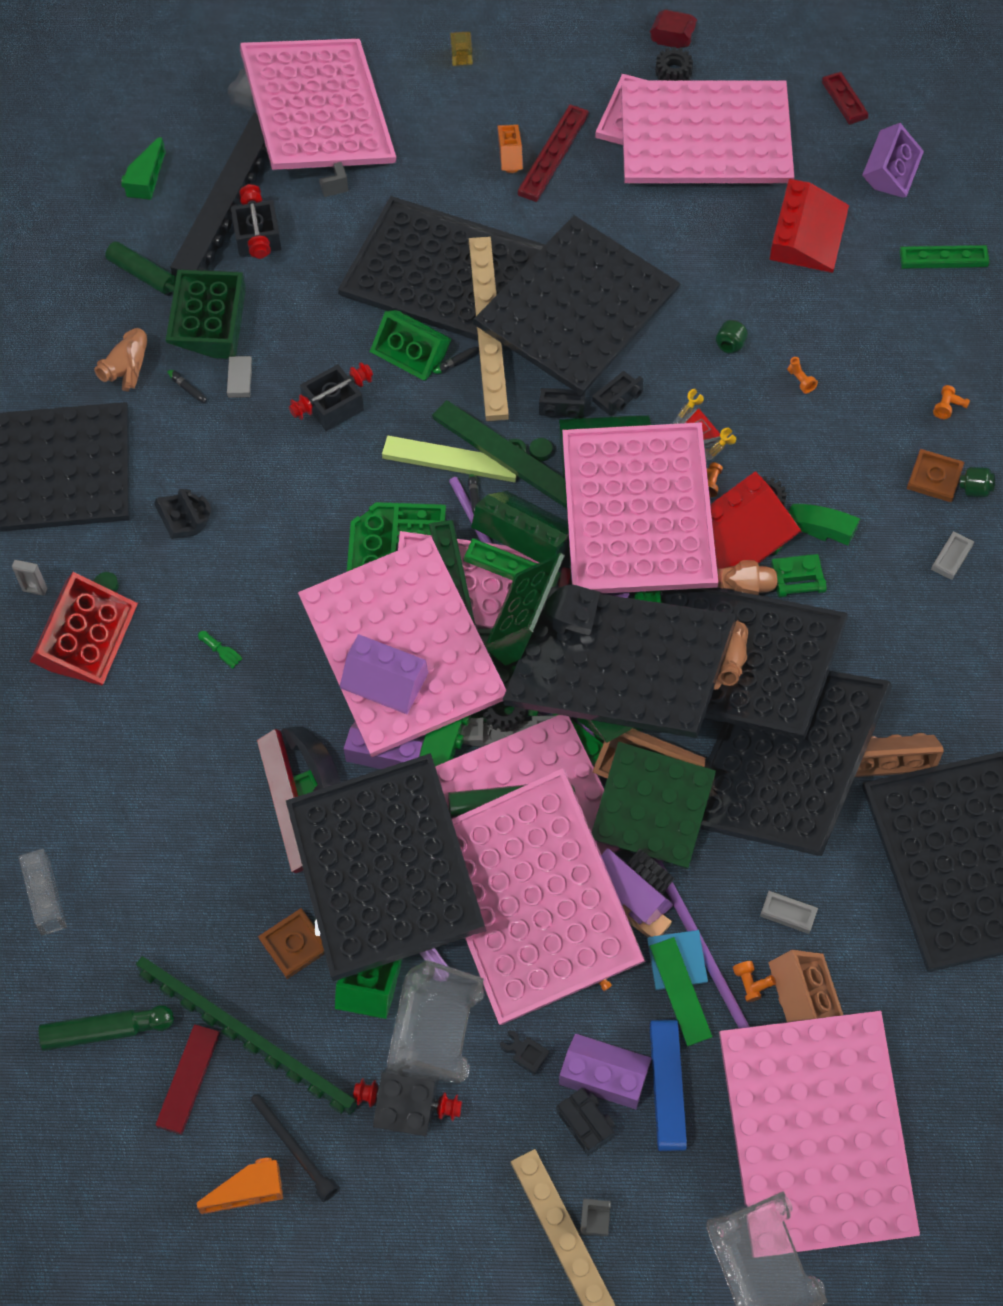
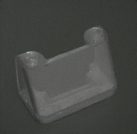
M429 960L411 968L403 984L387 1068L439 1077V1080L461 1083L465 1081L469 1074L470 1065L467 1064L466 1057L461 1056L470 1008L475 1006L476 1003H480L484 996V988H482L484 978Z
M784 1191L725 1212L707 1221L709 1237L736 1306H821L828 1303L823 1283L814 1276L805 1274L785 1224V1221L791 1218L792 1204Z

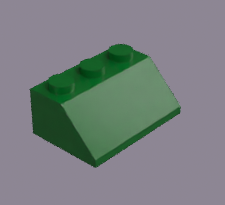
M398 310L385 311L370 352L426 381L433 373V370L444 359L452 339Z

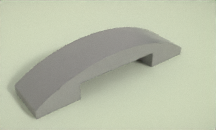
M532 716V721H523L518 728L514 726L512 731H509L508 728L505 729V732H501L500 728H497V731L494 730L492 725L489 726L487 723H484L483 718H471L468 726H464L461 735H464L463 744L483 747L555 716Z

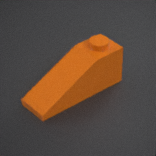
M498 126L502 171L514 173L518 170H523L519 126Z
M261 1158L256 1160L255 1164L246 1166L197 1202L199 1212L205 1214L283 1199L280 1169L277 1161L271 1158Z

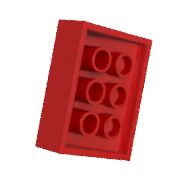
M789 179L772 242L770 260L833 273L849 205L810 182Z
M756 471L710 504L717 569L736 566L742 560H754L760 563L801 532V529L771 487Z
M72 572L65 581L29 662L53 673L102 686L138 603Z

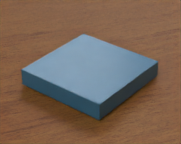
M699 930L647 937L648 948L650 945L674 937L692 985L708 983ZM649 948L655 991L663 990L665 988Z

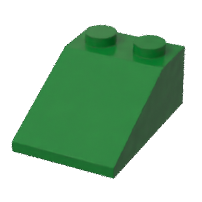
M402 959L339 979L336 984L335 1009L386 1019L393 1000Z

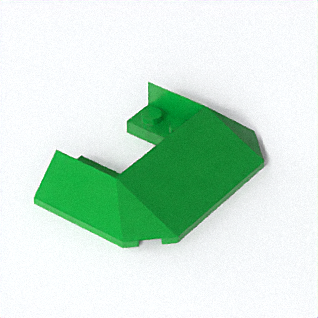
M375 502L369 507V511L351 521L347 572L398 551L400 531L431 535L429 523L446 521V505Z

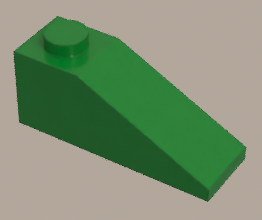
M158 137L128 166L126 174L122 176L121 185L125 189L127 197L152 199L166 153L162 138Z

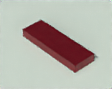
M842 72L822 78V84L849 125L868 119L869 113Z

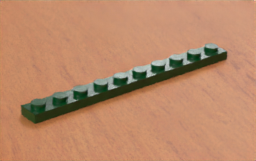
M141 956L136 966L140 972L139 977L148 984L154 982L159 985V990L169 998L175 996L181 1000L180 1004L189 1012L196 1010L202 1014L201 1019L212 1027L215 1024L223 1029L222 1033L232 1041H235L237 1038L243 1042V1047L253 1055L259 1053L265 1057V1063L273 1069L277 1070L279 1067L287 1072L286 1077L295 1084L302 1082L308 1086L307 1091L318 1099L324 1097L330 1101L329 1106L340 1114L346 1112L350 1116L357 1107L355 1099L145 957Z

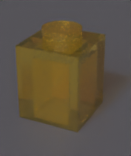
M450 33L452 65L473 64L471 33Z

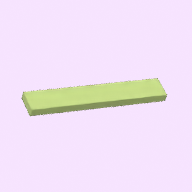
M387 436L382 452V459L474 474L476 476L515 483L517 475L482 452Z

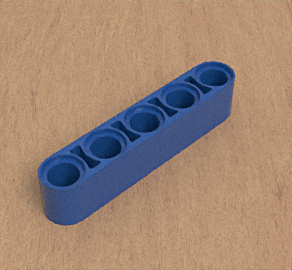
M650 1020L658 1151H686V1126L678 1021Z

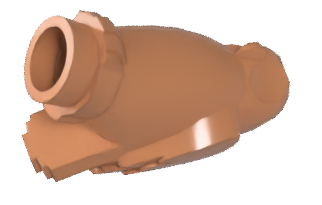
M139 328L125 333L123 336L124 340L120 341L112 349L106 359H101L97 362L94 370L101 381L106 382L109 380L113 382L117 377H122L123 391L128 392L130 388H135L147 346V334Z
M742 560L736 566L717 569L719 588L759 595V593L771 592L777 587L776 571L770 567L758 566V563L754 560Z
M736 621L713 690L719 689L721 684L727 686L736 684L742 674L741 668L747 660L746 643L748 637V628L742 622Z

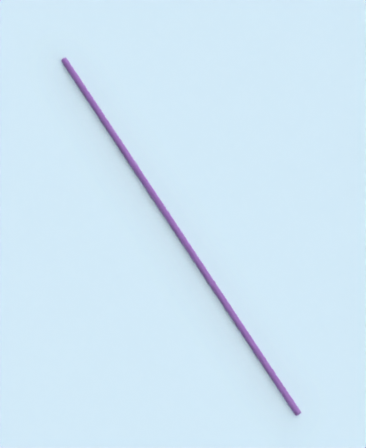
M453 477L449 482L472 524L474 514L471 502L458 478ZM475 530L481 542L492 543L489 536ZM574 717L577 724L580 727H582L584 730H586L588 733L595 737L592 731H590L587 727L581 724L576 717ZM653 859V860H654L655 862H657L662 868H664V869L666 870V868L664 867L662 861ZM672 882L666 889V892L686 930H698ZM700 934L705 966L739 1029L750 1027Z

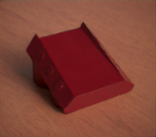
M662 10L658 12L650 30L651 39L658 45L676 48L688 47L691 43V36L695 30L697 19L691 14Z

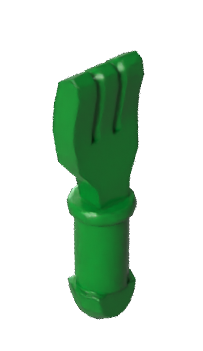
M207 631L198 632L199 640L208 645L213 652H217L220 659L233 669L242 660V657L230 647L221 646L222 643L215 640Z

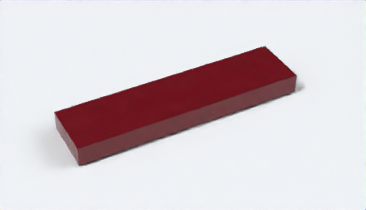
M194 1024L155 1124L157 1128L179 1135L183 1134L219 1039V1031Z

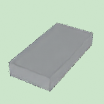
M251 356L229 357L228 398L250 397Z
M953 531L932 565L931 570L953 580L973 547L974 541Z
M14 560L12 568L22 591L45 595L47 586L38 565Z
M768 891L760 917L810 934L818 908Z

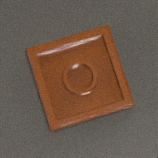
M920 449L907 489L952 502L965 462Z
M302 908L258 936L260 942L286 979H289L325 954L321 937L315 936V926Z

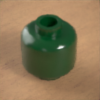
M728 320L720 327L716 335V343L723 352L736 353L742 349L748 337V331L739 321Z
M969 467L965 475L960 477V488L965 489V494L969 497H988L990 492H994L995 473H991V470L986 467Z

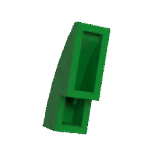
M792 504L788 511L801 529V532L822 541L830 538L847 546L850 544L860 521V518L816 505Z

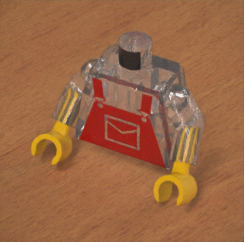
M692 389L687 396L689 402L683 405L672 424L702 423L705 460H712L725 448V444H734L736 437L731 435L727 438L732 433L730 428H724L719 433L698 407L694 408L695 405L703 402L704 397L700 394L696 400H693L697 390Z

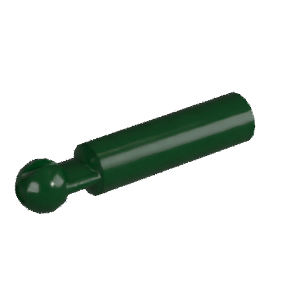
M114 241L108 246L105 257L109 262L164 295H168L171 292L174 293L176 277L118 241Z
M528 784L448 792L451 818L458 817Z
M158 1005L151 1010L135 1012L132 1009L40 1024L39 1042L42 1051L136 1036L141 1031L153 1029L165 1031L173 1024L174 1015L169 1007Z

